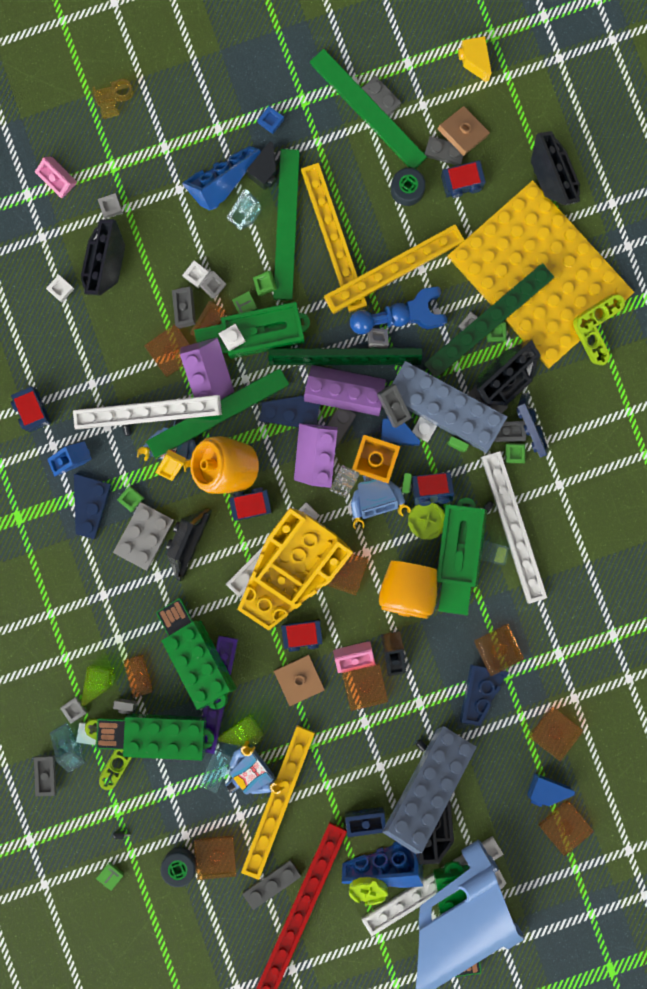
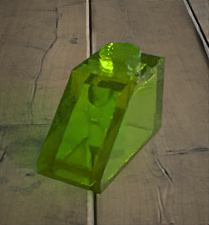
M97 665L87 667L81 706L87 705L108 690L111 685H114L116 674H113L114 668Z
M249 714L220 734L218 740L222 743L243 746L248 740L249 744L247 746L250 744L255 746L262 741L261 737L264 732L252 714Z

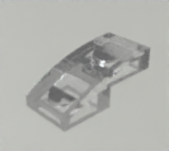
M342 465L332 483L330 491L347 498L360 473Z

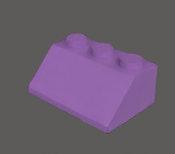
M218 337L180 348V356L194 398L220 395L221 400L234 392Z
M299 423L294 473L295 481L311 486L331 488L338 427Z

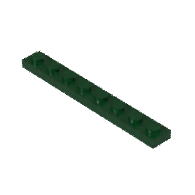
M541 263L424 363L426 368L435 378L439 377L555 278L553 274Z
M422 348L268 349L269 365H403L405 361L412 365H421Z

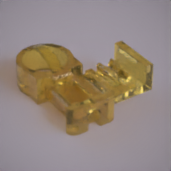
M119 79L111 82V87L96 90L95 87L92 88L95 101L100 106L103 119L120 115L115 104L119 101H127L132 97L133 88L128 80ZM130 88L129 92L125 95L117 94V91L120 89Z

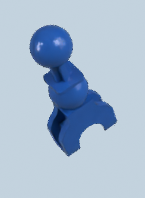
M440 287L422 289L414 300L408 301L406 305L395 303L390 307L386 306L382 313L371 314L366 310H358L350 318V327L355 333L363 335L369 333L373 326L387 323L388 328L392 325L402 327L407 323H415L426 330L444 326L448 323L447 316L444 314H433L428 308V302L437 299L441 295Z

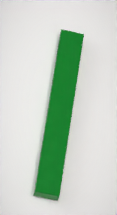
M325 49L320 51L310 61V65L409 168L416 169L426 160L427 156Z
M281 149L274 276L277 290L274 291V300L293 301L300 150Z
M279 368L222 399V415L187 418L147 440L146 444L155 459L166 454L168 449L173 450L288 387L289 383Z

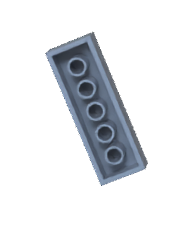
M406 361L392 383L397 386L410 412L430 421L439 428L485 453L490 449L507 419V416Z
M445 726L438 728L382 833L415 854L422 853L477 747Z

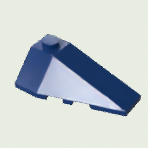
M249 146L229 156V161L217 162L213 164V169L205 173L201 170L182 182V184L201 207L208 210L216 209L228 197L261 151Z

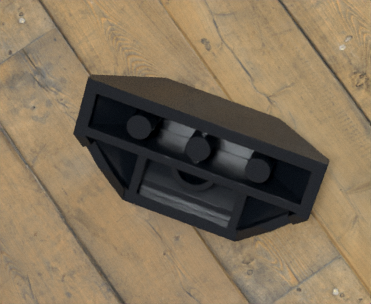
M552 131L538 133L534 143L531 164L544 196L563 205L580 202V184L565 148L555 138Z
M100 219L98 226L94 229L88 240L81 273V281L84 294L101 296L118 283L126 245L118 224L114 219Z
M527 340L504 351L479 374L477 390L486 404L507 406L532 382L537 367V360L540 358V353L532 340Z
M204 509L182 518L180 522L177 521L173 532H175L173 540L170 539L168 541L166 550H168L167 557L178 581H183L212 513L210 509Z
M450 800L423 852L416 854L419 865L439 864L454 843Z

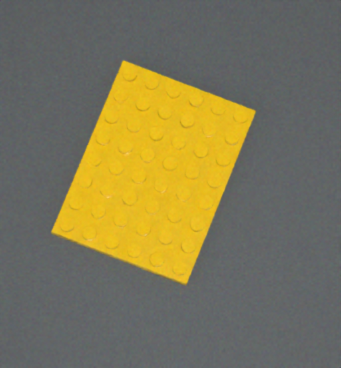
M533 180L447 256L491 306L541 263L547 267L555 278L505 321L524 342L527 340L533 341L540 353L539 359L548 369L580 341L573 326V321L579 314L610 295H620L625 301L634 293L549 198L544 196L543 191ZM613 300L614 303H613L612 305L606 306V307H607V308H609V307H616V303H617L618 301H617V300ZM598 308L595 311V317L600 319L603 311L601 308ZM591 319L582 320V324L580 325V327H585L584 324H585L587 321H592V320H591Z

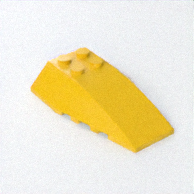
M290 507L267 537L237 610L267 630L272 629L286 618L291 611L301 606L306 599L312 597L320 588L329 584L352 555L353 551L334 532L314 518Z

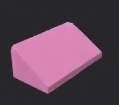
M44 157L35 171L60 198H63L77 184V181L53 157Z
M370 642L333 650L338 673L375 665Z

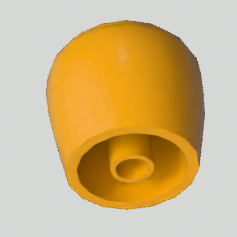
M207 437L196 446L192 453V478L197 486L207 493L222 494L245 490L252 486L257 478L259 470L258 457L254 449L246 443L228 437Z
M391 561L379 593L381 609L398 613L401 616L427 619L433 614L436 606L437 569L412 563Z

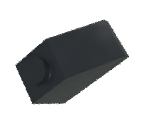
M271 141L246 170L247 176L264 190L268 186L272 187L277 180L274 146Z
M400 631L381 634L387 675L394 676L407 673Z

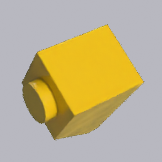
M485 36L462 40L461 47L458 48L459 60H462L463 67L483 81H489L492 72Z

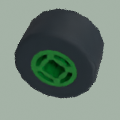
M414 168L399 170L391 182L392 197L398 204L403 206H411L418 203L425 191V179Z
M186 848L172 849L164 857L160 870L163 880L170 886L184 887L194 878L197 860L194 854Z

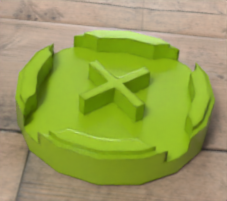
M435 503L427 506L416 505L408 516L410 531L421 539L431 540L438 537L443 532L445 513Z
M361 877L350 883L349 895L357 903L364 901L367 905H377L385 901L386 896H388V887L379 879Z

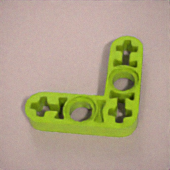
M620 295L606 297L579 314L573 321L574 329L591 362L596 365H605L610 359L609 351L596 326L624 308L625 301ZM613 300H617V301H618V302L616 303V307H609V308L606 307V306L612 305V304L614 303ZM598 308H601L603 311L600 319L595 317V311ZM588 319H591V320H592V321H587V322L584 324L585 327H580V325L582 324V320H588ZM590 335L595 336V343L593 345L588 344V337ZM598 353H602V354H603V355L601 356V360H598V359H597V357L599 356Z
M93 718L86 722L85 732L89 737L97 740V731L94 730L91 733L88 727L89 725L97 724L98 719ZM114 750L100 774L99 784L102 789H113L132 757L125 758L122 754L118 753V751L122 753L123 750ZM121 758L123 765L120 768L113 767L112 762L114 759ZM110 768L113 772H116L118 774L115 775V773H113L111 776L112 783H107V785H105L103 778L109 777L110 771H108V769Z

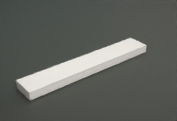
M307 503L299 509V511L308 514L315 520L320 516ZM262 548L226 583L239 598L245 592Z

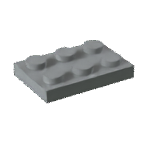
M140 502L113 553L148 571L175 520Z

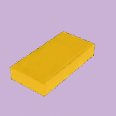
M168 449L155 473L173 481L186 458Z

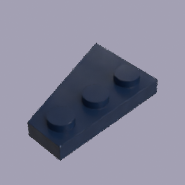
M527 392L521 394L518 408L516 409L519 418H523L525 422L524 429L526 434L530 435L533 440L531 445L534 452H538L541 458L548 454L549 448L541 426L535 423L537 422L536 412L528 404L530 395Z
M304 396L262 402L259 421L299 428V423L317 425L320 404L305 402Z
M74 474L75 528L77 535L96 539L111 484Z
M470 665L460 716L461 723L481 725L491 707L496 693L498 694L501 688L500 685L504 678L508 676V671Z

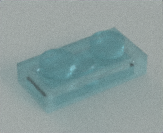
M216 748L215 754H213L199 786L217 793L230 766L232 756Z

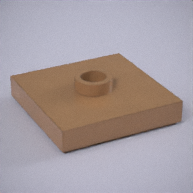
M464 106L438 127V130L463 156L483 141L490 133Z
M309 655L274 670L289 706L325 690Z

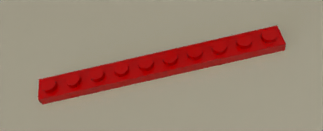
M332 822L328 823L256 989H278L347 833V829Z

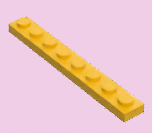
M316 163L301 168V173L341 287L358 278L320 165ZM364 297L347 306L350 313L367 307V303Z
M455 224L326 294L324 299L334 314L455 248L465 240Z
M296 726L277 778L281 779L278 786H284L285 788L279 794L271 792L243 865L242 874L260 879L314 737V731Z

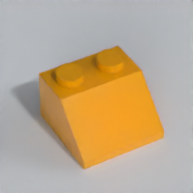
M363 435L351 472L389 483L400 446Z

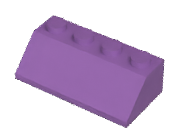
M311 365L304 401L379 416L382 404L377 393L385 389L386 379Z

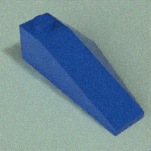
M397 841L390 847L385 849L381 847L375 853L367 856L362 855L342 863L343 884H350L353 880L361 877H372L383 881L387 887L410 888L423 886V864L419 865L416 854Z

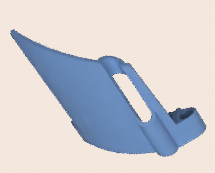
M479 840L461 850L470 869L420 906L418 966L415 989H436L502 947L509 950L525 940L521 929L513 922L499 887L495 872L499 871V869ZM459 889L466 893L467 899L432 920L431 912L435 904Z

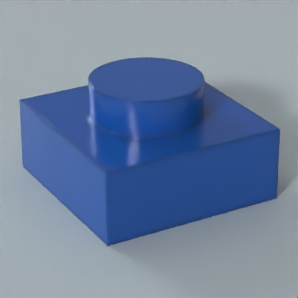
M268 106L257 121L259 125L274 134L283 122L284 116Z

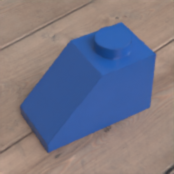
M386 416V419H382V441L398 445H420V440L405 423L395 428L392 427L388 416Z
M84 441L65 446L47 460L55 477L82 466L92 458Z
M535 773L527 796L531 799V803L540 807L542 805L549 807L574 796L575 791L567 785Z

